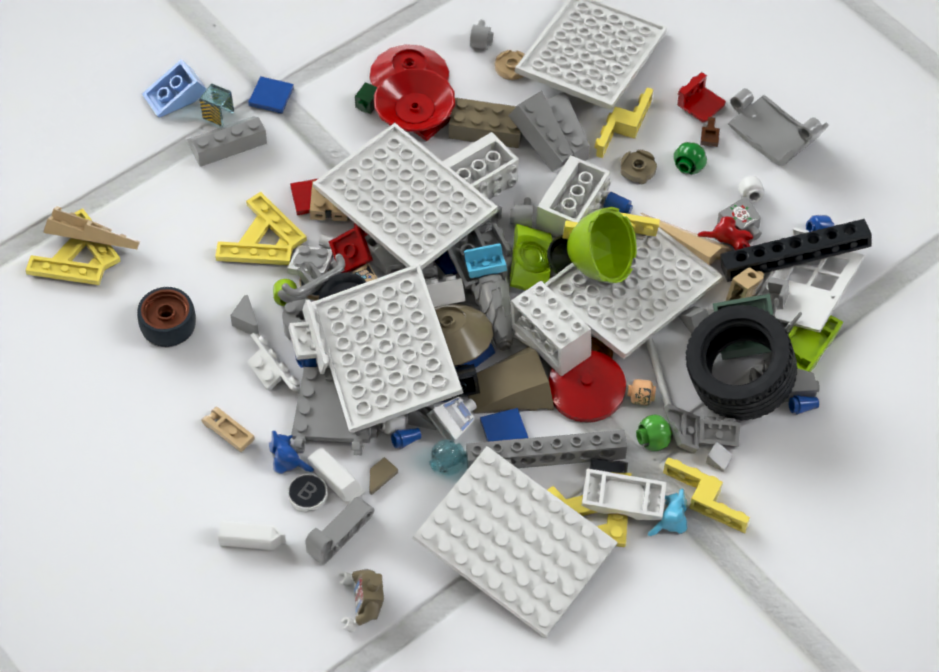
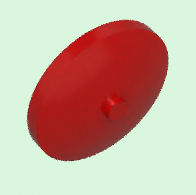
M592 350L589 358L563 376H560L552 368L548 380L554 407L565 417L578 422H597L608 418L619 409L626 392V379L617 362L603 353Z

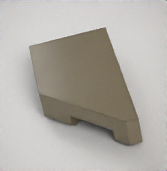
M385 457L370 469L369 493L371 495L398 474V468Z

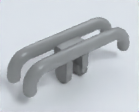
M337 254L335 256L336 260L331 262L333 269L323 275L312 262L306 264L311 276L303 267L298 268L297 273L305 285L298 289H293L287 283H284L282 285L283 290L278 291V296L283 301L289 303L295 300H302L318 291L328 279L341 274L344 270L345 260L343 256Z

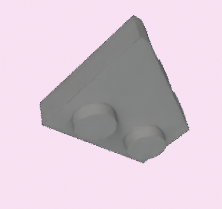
M670 404L666 405L664 411L677 446L695 453L699 450L700 416Z

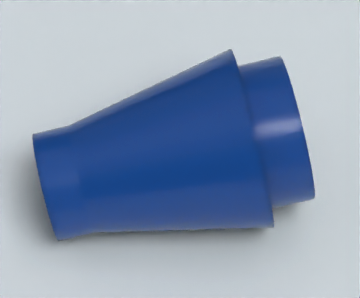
M794 395L789 399V410L791 413L798 415L819 408V399L817 397Z
M419 428L395 430L394 433H391L393 446L400 449L422 438Z

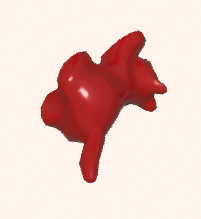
M729 216L722 217L712 232L702 231L698 233L699 237L714 238L721 243L730 244L735 250L750 247L747 240L753 239V235L750 232L736 229L735 219Z

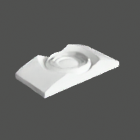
M587 469L582 506L602 514H623L636 520H662L667 482Z

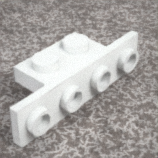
M309 299L305 300L302 309L306 322L289 323L288 329L297 360L316 358L320 374H324L326 367L329 366V356L325 354L324 339L320 337V325L315 319V307L311 305Z
M252 333L251 337L260 347V350L247 363L264 386L271 391L283 379L291 390L299 393V380L295 376H291L288 372L290 370L289 367L279 360L280 355L268 345L270 343L264 335L259 336Z

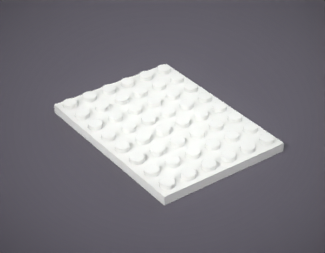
M567 0L517 64L515 73L612 110L664 37L668 26L599 0Z
M396 123L392 124L313 182V187L407 268L420 264L421 270L498 210L494 203Z
M659 227L656 237L635 233L637 255L630 267L633 269L632 272L622 282L605 283L590 279L571 263L545 283L553 293L591 328V333L623 359L720 283L723 275Z
M420 264L311 302V305L315 307V319L320 325V336L324 339L325 353L329 356V366L351 434L463 393Z
M486 446L413 536L416 542L544 638L550 633L618 543L488 446Z

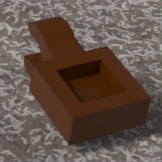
M708 117L707 127H702L700 145L718 147L720 128H715L714 117Z

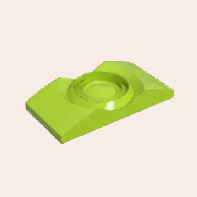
M520 224L515 225L509 286L526 291L540 281L544 284L549 281L551 270L547 258V250L552 242L551 233Z
M830 315L820 333L797 326L793 327L788 335L795 352L798 369L811 372L815 368L821 356L841 329L843 321Z

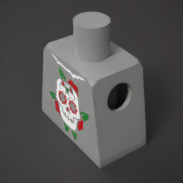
M746 196L719 212L717 224L722 217H733L736 221V229L750 232L753 235V240H757L761 236L762 232L758 229L761 217Z

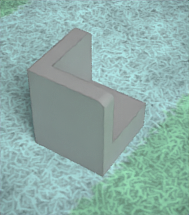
M770 277L768 281V294H770L772 306L775 298H778L777 308L783 309L789 294V280Z

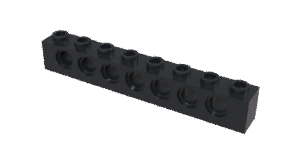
M865 218L722 253L720 254L721 268L727 282H730L747 268H752L756 272L767 273L872 247V233Z

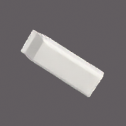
M323 447L308 457V465L314 469L313 472L323 479L326 485L343 501L350 503L353 499L365 493L359 482Z
M221 520L218 535L220 546L274 550L281 544H286L285 533H280L274 525Z

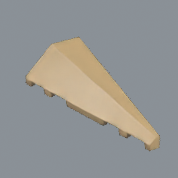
M58 206L53 209L52 215L47 219L43 232L136 250L140 244L138 240L127 238L124 234L112 233V229L89 219L78 217L75 213L63 212L62 208Z
M641 213L645 217L654 218L644 213ZM662 220L659 222L660 229L708 265H711L716 259L720 260V254L731 251V247L706 237H699L696 233Z

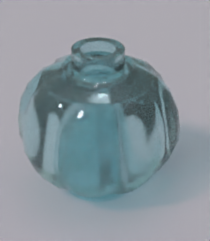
M447 439L441 440L432 448L429 465L434 472L438 471L445 476H452L462 470L465 464L464 458L467 455L460 443L455 444L453 440Z

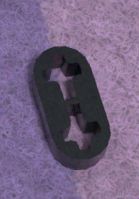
M590 459V469L627 473L628 462Z

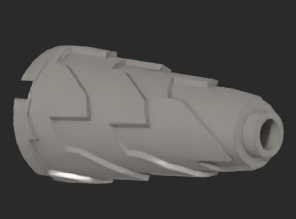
M490 275L478 279L479 284L477 286L475 282L471 285L472 295L480 312L484 313L492 323L493 340L496 347L502 351L508 350L513 345L508 279L504 276V280H502L501 275Z

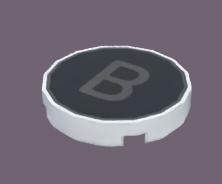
M314 474L297 476L288 487L290 504L302 512H308V510L313 509L314 511L318 510L325 504L328 497L325 481Z

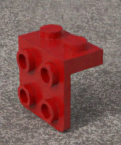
M701 72L697 76L692 77L686 86H682L679 89L677 106L701 122L706 123L708 117H713L725 106L726 101L705 87L707 75Z

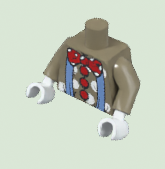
M370 569L354 571L352 574L341 571L339 576H343L344 580L340 581V584L350 586L355 581L356 617L354 620L348 617L342 619V623L346 624L342 629L354 632L357 625L361 626L378 618L384 601L382 574Z

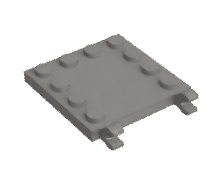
M304 367L291 433L294 440L293 447L296 448V452L304 453L306 440L352 442L351 449L354 450L353 454L362 455L363 444L370 443L372 426L351 434L331 369L326 368L325 373L320 374L317 367Z

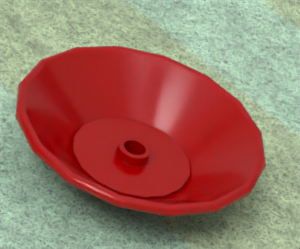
M405 44L392 47L380 54L371 65L369 79L372 85L378 87L392 73L404 69L422 68L436 72L446 80H449V69L445 60L434 50L421 45Z
M422 68L404 69L390 74L379 84L374 94V108L380 119L390 126L396 123L406 132L426 131L439 126L450 116L455 106V92L448 80L436 72Z

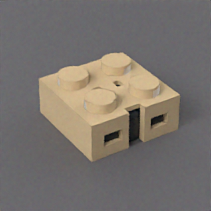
M312 184L310 219L326 220V218H332V221H347L348 217L319 193Z

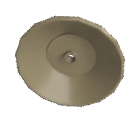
M459 304L434 307L454 366L463 365L477 359L488 349L493 338L492 323L484 313L471 306Z

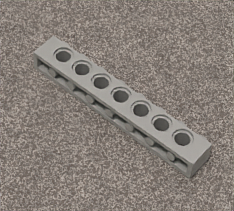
M624 430L466 444L467 468L473 464L486 446L505 460L510 459L511 464L516 468L590 462V459H626L627 452Z

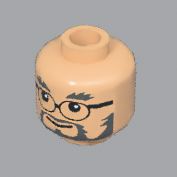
M635 379L632 385H628L627 396L631 397L633 404L648 406L651 401L654 402L656 386H653L650 380Z

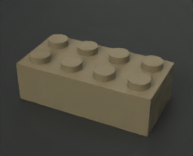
M455 98V106L449 121V139L476 142L493 132L506 147L519 149L522 133L509 117V114L516 106Z

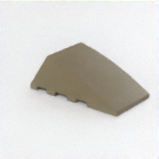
M529 346L477 372L480 393L467 396L468 399H472L476 403L477 408L473 410L474 414L498 413L500 410L518 408V410L529 409V411H538V409L545 408L547 410H554L550 385L537 351Z

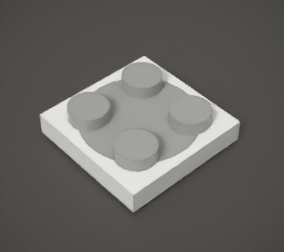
M298 245L287 268L288 273L298 275L297 269L303 267L311 276L306 267V264L312 262L322 275L327 273L334 257L332 250Z

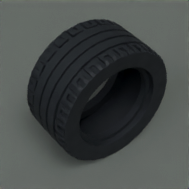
M735 305L722 308L704 318L694 329L691 338L688 340L685 360L690 379L700 400L710 410H713L715 414H719V416L741 421L761 418L779 408L785 402V399L789 397L792 388L795 386L798 367L790 337L779 319L764 309L749 305ZM741 341H753L764 345L772 352L771 362L767 370L750 383L730 385L717 380L712 375V367L716 357L731 344Z

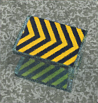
M212 83L199 99L203 119L220 127L224 125L221 109L231 113L234 112L231 91Z

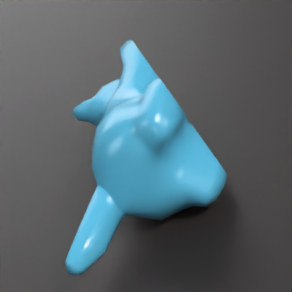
M680 489L679 494L665 495V504L668 507L663 512L662 520L649 531L648 536L656 535L663 528L669 532H678L679 534L687 530L685 512L687 511L688 503L687 499H685L684 489Z

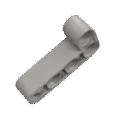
M356 497L323 531L315 528L308 534L305 540L306 552L322 565L326 564L368 522L375 509L360 497Z

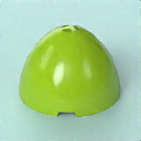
M602 208L586 215L573 228L568 238L567 251L574 266L590 279L605 283H619L624 281L633 270L630 267L637 255L636 236L629 218L623 216L618 208Z

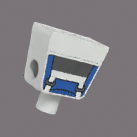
M457 397L434 408L427 415L446 442L450 444L475 420L471 412L477 406L472 399L463 402L460 397Z

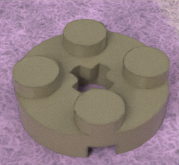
M637 150V152L632 153L631 151L627 152L621 159V175L630 181L645 184L656 173L657 163L654 156L645 150ZM639 164L642 165L641 168H637L636 166H634V165H637V166H638Z

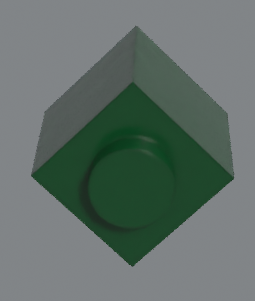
M365 82L355 95V108L371 114L375 109L374 94L378 87Z

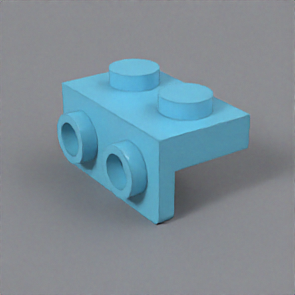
M500 243L464 251L465 265L470 278H479L484 275L499 274L507 271Z

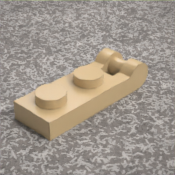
M218 407L213 408L209 416L206 415L201 419L207 428H211L240 452L255 440L253 434Z

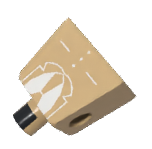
M747 268L732 279L726 301L757 296L763 280H765L764 273Z

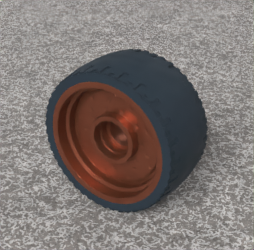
M160 287L145 294L139 302L137 309L138 324L143 336L152 344L161 347L176 346L186 341L193 333L196 325L195 308L191 298L184 291L175 287Z

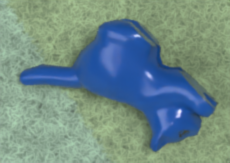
M276 431L271 432L272 440L269 442V450L275 455L273 461V470L275 472L283 474L286 471H292L296 467H300L307 472L314 471L311 466L299 459L296 450L290 446V439L293 435L287 436L277 434Z

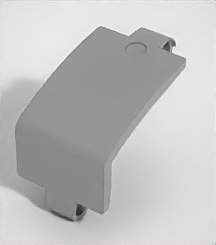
M746 88L730 99L731 106L739 115L731 120L728 125L757 151L780 166L788 163L816 140L829 126L827 122L822 125L818 119L813 117L804 124H801L765 95L752 104L754 96Z

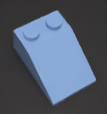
M181 59L142 95L160 118L196 102L208 90L194 70Z

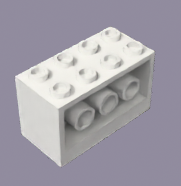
M493 132L442 161L488 199L498 196L502 191L513 187L518 182L519 159Z
M570 155L537 206L536 229L551 233L552 236L557 237L563 235L565 221L579 223L586 215L601 209L603 201L606 200L610 193L608 191L611 185L610 171Z
M542 281L511 300L512 328L560 376H563L591 356V328Z

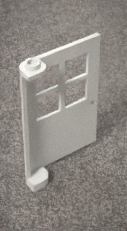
M793 228L794 236L809 232L805 229ZM854 252L832 256V258L848 261L841 274L822 270L828 258L822 259L817 268L799 264L772 271L757 296L769 293L768 281L770 277L787 280L794 267L814 272L806 285L789 280V294L783 309L776 308L775 318H778L780 322L788 324L791 323L799 312H802L801 317L794 326L820 333L865 257ZM818 274L838 278L831 291L811 286Z

